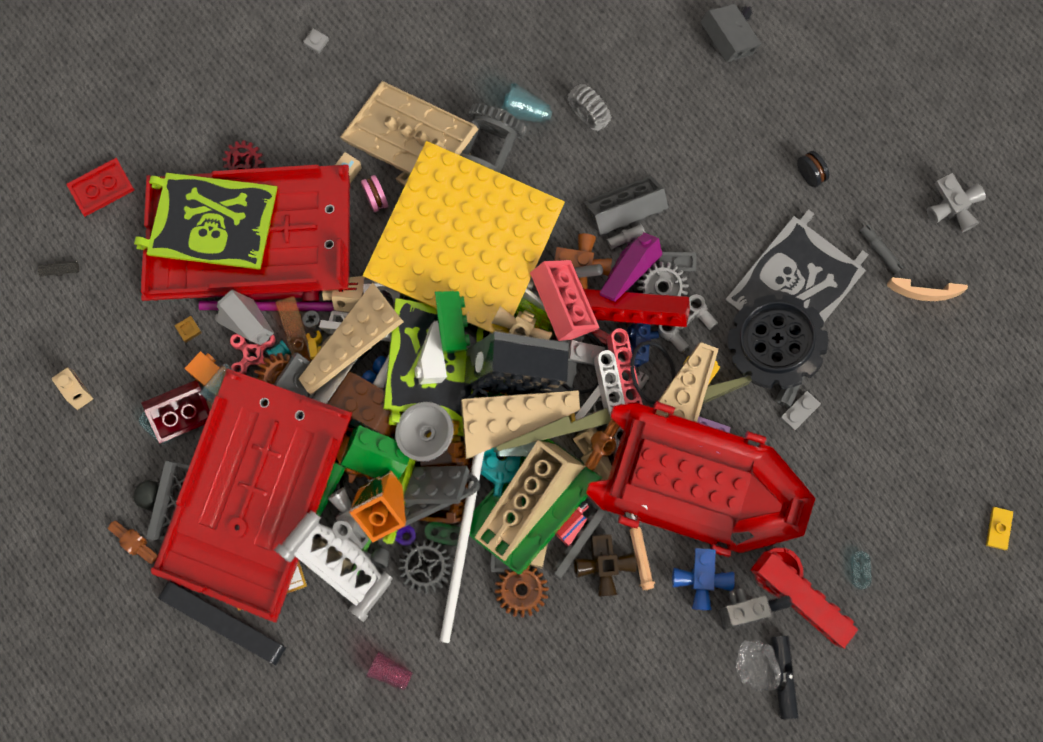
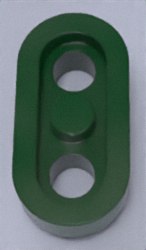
M430 522L425 527V536L429 541L432 540L435 543L448 546H457L458 538L452 540L450 535L456 533L459 538L460 528L458 526ZM433 529H437L439 533L438 535L433 536L431 534V531Z

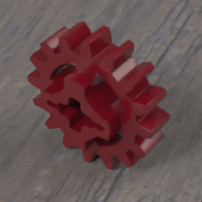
M243 140L241 145L238 141H235V147L229 145L230 151H224L227 158L222 160L227 161V164L223 167L230 170L261 168L259 165L264 164V161L260 160L263 154L257 153L260 148H253L254 143L252 142L247 145V141ZM246 148L249 151L242 153L239 149ZM241 157L246 158V164H240L242 162Z

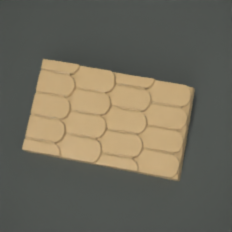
M382 81L342 134L341 139L349 145L403 172L411 174L426 141L460 155L473 138L472 136L478 131V128L464 119Z

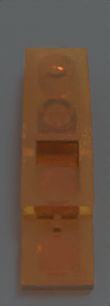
M295 296L276 301L291 355L293 356L294 353H298L309 362H312L307 334Z

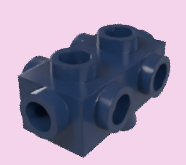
M632 323L626 331L632 354L641 342L659 338V332H650L651 325ZM649 345L642 346L637 352L634 361L635 367H640L649 361Z

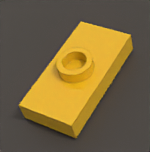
M997 507L992 508L986 546L1002 550L1008 549L1013 511Z

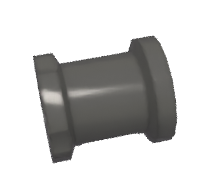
M315 311L306 312L303 316L304 325L313 332L323 331L321 328H317L316 325L319 327L321 320L325 319L319 317V314Z

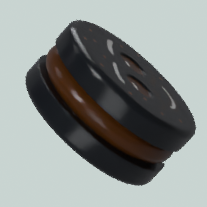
M809 151L798 158V170L808 185L815 188L829 180L830 173L827 164L817 152Z

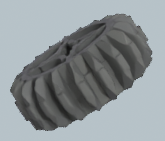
M422 540L423 546H419V543L416 541V548L414 550L412 546H408V549L411 551L409 554L403 551L402 554L407 558L399 559V562L405 564L398 567L400 571H405L400 574V578L407 577L403 583L407 585L411 582L410 590L417 586V593H420L421 589L424 588V593L428 594V588L431 587L433 593H435V585L442 589L443 586L440 581L448 582L444 575H451V572L446 570V568L452 567L451 563H446L451 557H443L447 550L439 551L441 544H437L434 548V541L432 540L429 546H426V540ZM423 551L433 552L439 559L428 560L425 558ZM417 554L419 563L409 570L410 561ZM421 558H423L424 562H426L427 564H431V566L428 567L429 576L426 572H424V569L422 571L420 570V568L423 567V562ZM442 564L439 576L433 580L432 570ZM423 574L428 583L418 582L411 576Z

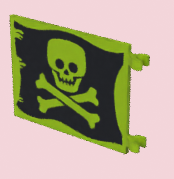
M166 173L164 179L158 176L150 177L149 183L152 184V188H162L151 238L148 240L143 237H136L134 244L137 245V249H148L147 256L261 269L278 189L277 186Z
M396 298L394 310L403 320V323L391 332L383 409L391 411L389 425L397 426V423L400 421V412H405L411 406L421 402H432L443 407L449 413L452 420L459 421L458 436L464 437L461 399H467L473 392L471 388L464 387L466 351L443 353L447 377L442 383L419 384L418 378L415 377V367L429 327L434 321H438L439 325L437 309L424 303ZM467 323L468 327H464L465 335L469 334L470 346H467V349L483 339V329Z

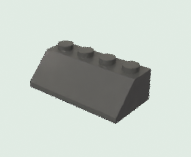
M651 175L583 201L594 228L600 235L608 234L616 228L625 227L631 222L643 220L649 215L661 213L669 208L664 188Z

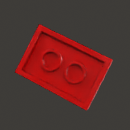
M117 158L66 184L84 217L135 191Z

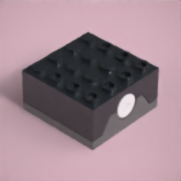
M494 331L467 349L464 387H469L472 391L481 388L489 390V393L500 394L504 392L507 393V396L550 392L552 389L559 388L560 385L567 382L569 343Z

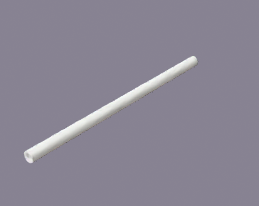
M484 452L473 457L470 474L476 476L478 480L480 479ZM469 481L468 489L471 486L473 487L474 481ZM477 492L466 497L441 630V642H450Z

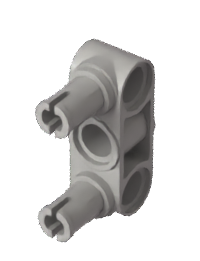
M698 294L689 297L690 313L687 325L696 317L709 330L714 328L718 322L707 311L708 308L704 298ZM691 303H698L700 308H693ZM658 325L657 331L659 336L668 342L671 341L680 353L689 347L679 334V330L684 327L670 326L671 331H664L662 329L663 325Z

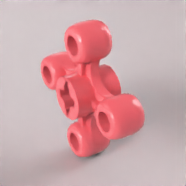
M237 333L233 334L230 338V344L234 349L243 352V358L240 362L232 364L230 370L236 371L241 368L239 373L246 375L249 366L258 365L259 363L265 364L263 361L264 350L275 344V336H270L269 341L259 345L247 344L244 337ZM249 352L256 353L257 358L250 356Z

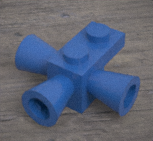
M695 548L694 569H692V572L673 568L672 587L691 585V589L696 590L692 609L712 610L709 590H714V587L733 591L734 572L715 574L716 550Z

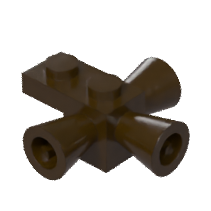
M611 534L590 536L592 560L575 558V576L578 578L594 573V576L600 577L598 596L617 595L612 575H619V571L636 572L635 555L633 552L619 557L613 554Z

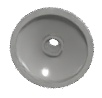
M421 402L411 406L402 414L396 426L398 447L407 457L416 461H430L439 457L451 443L454 431L452 419L443 407L432 402ZM431 432V436L427 438V434Z

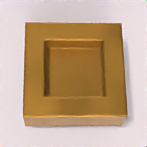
M192 316L175 325L185 343L202 333Z

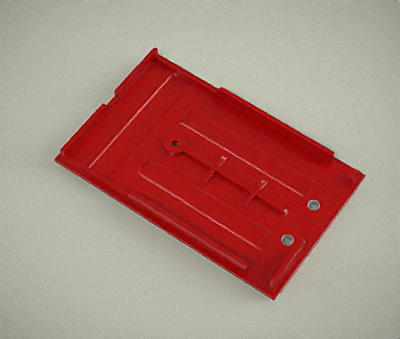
M303 165L189 174V176L278 187L261 269L147 256L148 249L143 250L142 301L222 297L231 290L242 295L349 289V165ZM151 175L146 177L144 218L146 239L148 240L151 238L162 188H152V184L149 183ZM329 208H333L332 212H327ZM329 243L333 244L331 248H327Z
M227 368L176 501V508L154 567L151 568V574L276 623L299 559L294 557L289 563L274 549L278 544L282 545L307 513L311 511L317 512L353 413ZM264 400H268V405L264 407ZM302 412L304 416L302 419H299L298 415ZM236 525L240 526L239 530L235 529Z

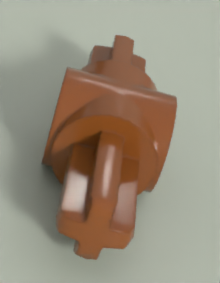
M611 419L605 431H598L591 438V448L593 451L585 463V466L591 470L596 468L603 455H611L616 449L617 443L614 435L620 426L613 419Z
M115 520L109 525L108 530L120 539L119 545L131 555L138 554L149 564L156 561L158 555L146 545V539L140 536L134 529L127 530Z

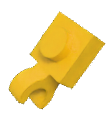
M319 330L315 338H311L310 333L306 335L311 360L316 357L321 349L319 344L322 341V335Z

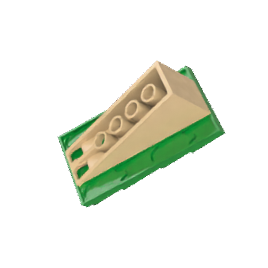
M550 438L538 440L528 456H521L519 470L511 482L504 484L502 496L494 497L493 488L473 511L469 536L514 572L521 574L539 552L545 548L579 505L588 497L586 494L588 484L601 481L603 477L587 468L584 463Z

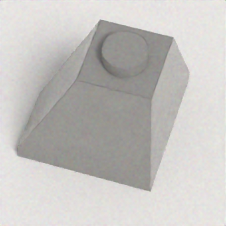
M231 290L218 301L217 308L219 311L215 316V320L219 324L259 345L267 342L269 337L274 334L253 299Z

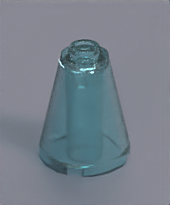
M511 82L509 86L511 88L510 93H506L501 109L511 113L519 120L545 123L546 120L549 121L553 110H550L551 106L517 83Z

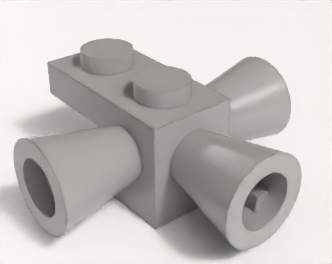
M953 173L934 183L944 198L940 204L927 208L928 217L934 224H937L946 216H948L949 220L957 216L961 230L965 232L979 223L967 209L972 203L985 200V191L980 184L976 183L964 192Z
M341 488L327 498L340 511L336 517L337 522L333 525V533L339 539L349 538L362 549L369 541V538L349 513L352 505L345 488Z

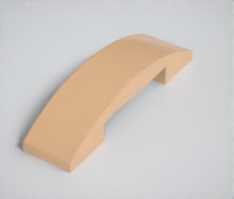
M893 277L887 283V286L903 296L923 301L951 299L961 295L968 289V285L948 283L943 290L911 287V279Z

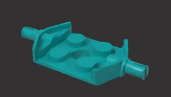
M491 448L484 452L481 474L495 485L493 496L501 497L504 484L511 482L519 470L521 456H505V460L500 461L496 457L497 452H494V449Z

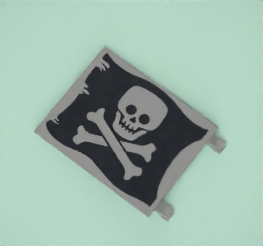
M808 210L800 220L794 216L725 300L740 311L746 305L753 307L754 300L763 296L775 295L776 299H782L783 295H790L804 301V308L814 307L825 322L866 271L861 267V264L868 254L862 250L855 260L849 258L807 226L814 215L813 212ZM781 321L774 322L776 326L783 324ZM797 330L790 332L792 335L800 334ZM796 348L790 350L794 354L799 352Z

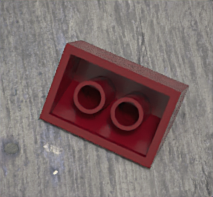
M197 380L141 403L159 444L205 425L210 413L209 406Z

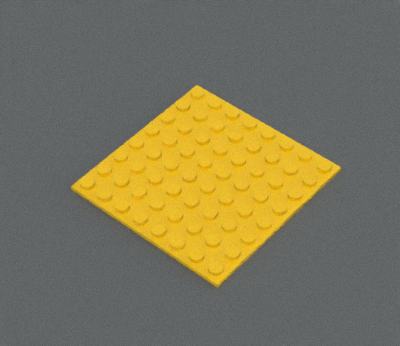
M426 141L364 271L363 277L436 309L435 292L459 291L460 296H464L465 307L462 308V315H466L467 323L490 333L494 331L506 333L508 328L492 324V321L500 306L512 316L515 315L531 279L530 272L537 266L565 201Z

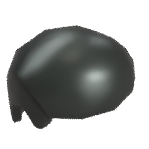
M145 480L137 485L134 490L133 499L138 507L153 511L160 483Z

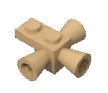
M500 306L492 321V324L510 328L509 334L549 340L552 332L534 328L537 319L533 318L534 315L525 310L524 312L519 311L515 318Z

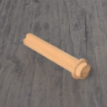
M640 527L637 529L631 528L630 535L641 580L640 587H642V590L653 589L655 581L652 580L642 530Z

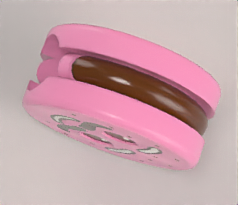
M373 175L367 180H362V188L373 212L375 213L379 209L387 208L388 202L377 177Z

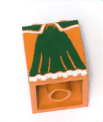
M391 470L360 486L349 512L372 542L406 525L403 487Z

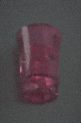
M378 651L366 677L405 690L413 672L406 670V667Z

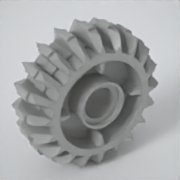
M580 84L568 94L569 105L581 121L594 131H599L608 125L611 121L610 110L607 109L604 100L600 98V95L595 90H592L591 87H587L585 84Z
M660 262L659 268L654 263L652 265L653 270L648 268L646 271L648 275L644 273L641 276L644 280L639 279L638 283L643 284V286L637 287V291H643V294L681 296L688 294L683 288H688L689 286L688 284H682V282L687 280V277L680 278L683 271L675 272L678 266L675 265L673 269H670L671 263L668 262L665 268L663 262ZM663 282L667 285L668 289L666 292L658 290L659 283Z

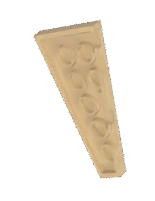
M373 282L299 377L300 382L310 395L403 323V320Z
M698 343L658 402L675 407L673 415L697 422L719 349L704 343ZM660 410L656 412V414L667 417L669 414Z
M579 391L461 399L466 459L579 411Z

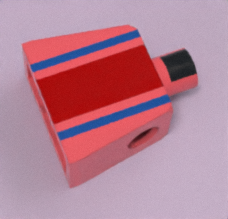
M585 501L579 505L555 534L567 547L574 541L576 535L587 521L582 515L589 507Z

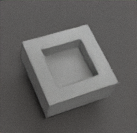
M312 29L303 43L306 47L319 54L329 41V38L319 31Z

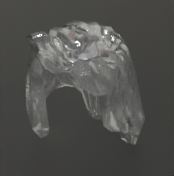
M744 641L740 646L736 660V671L742 683L748 684L749 682L751 688L757 692L778 688L781 670L772 647L761 641Z

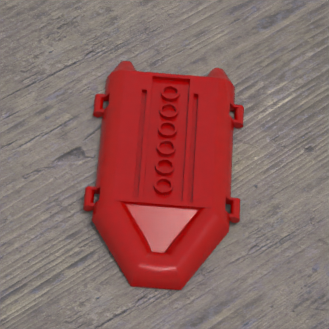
M658 401L655 402L653 408L639 403L617 405L612 408L610 417L623 429L620 443L608 480L589 483L586 494L602 510L618 514V523L637 529L640 521L711 544L710 549L716 550V554L728 558L731 555V550L743 553L805 535L816 498L773 447L764 445L766 442L765 436L747 431L743 438L673 415L675 407ZM660 410L669 414L667 417L656 414V412ZM748 440L758 442L759 445L756 447L747 443ZM625 512L636 515V519L624 517ZM749 531L754 536L737 545L731 540L732 533ZM717 541L727 544V549L716 546Z

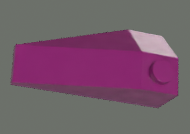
M644 232L634 239L620 253L600 291V295L615 302L663 255L659 238Z

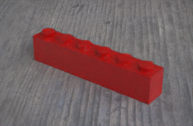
M583 289L596 320L687 327L690 313L689 297L624 292L614 302L601 296V290Z
M764 551L750 571L778 596L789 595L793 601L792 608L832 644L845 649L858 631L853 625L854 621L848 616L840 614V609L835 604L828 603L823 593L811 588L812 584L807 579L800 578L796 574L797 570L794 567L783 563V558L778 553Z

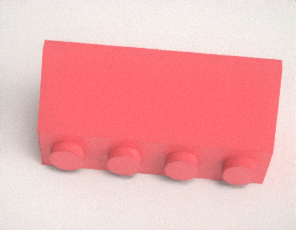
M571 260L544 261L530 272L558 341L572 340L599 329V325Z

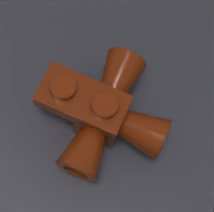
M578 234V250L556 248L554 261L571 260L574 268L600 264L603 267L602 274L609 276L612 265V258L593 259L594 253L591 251L596 237L591 234ZM587 277L579 278L582 288L588 289Z

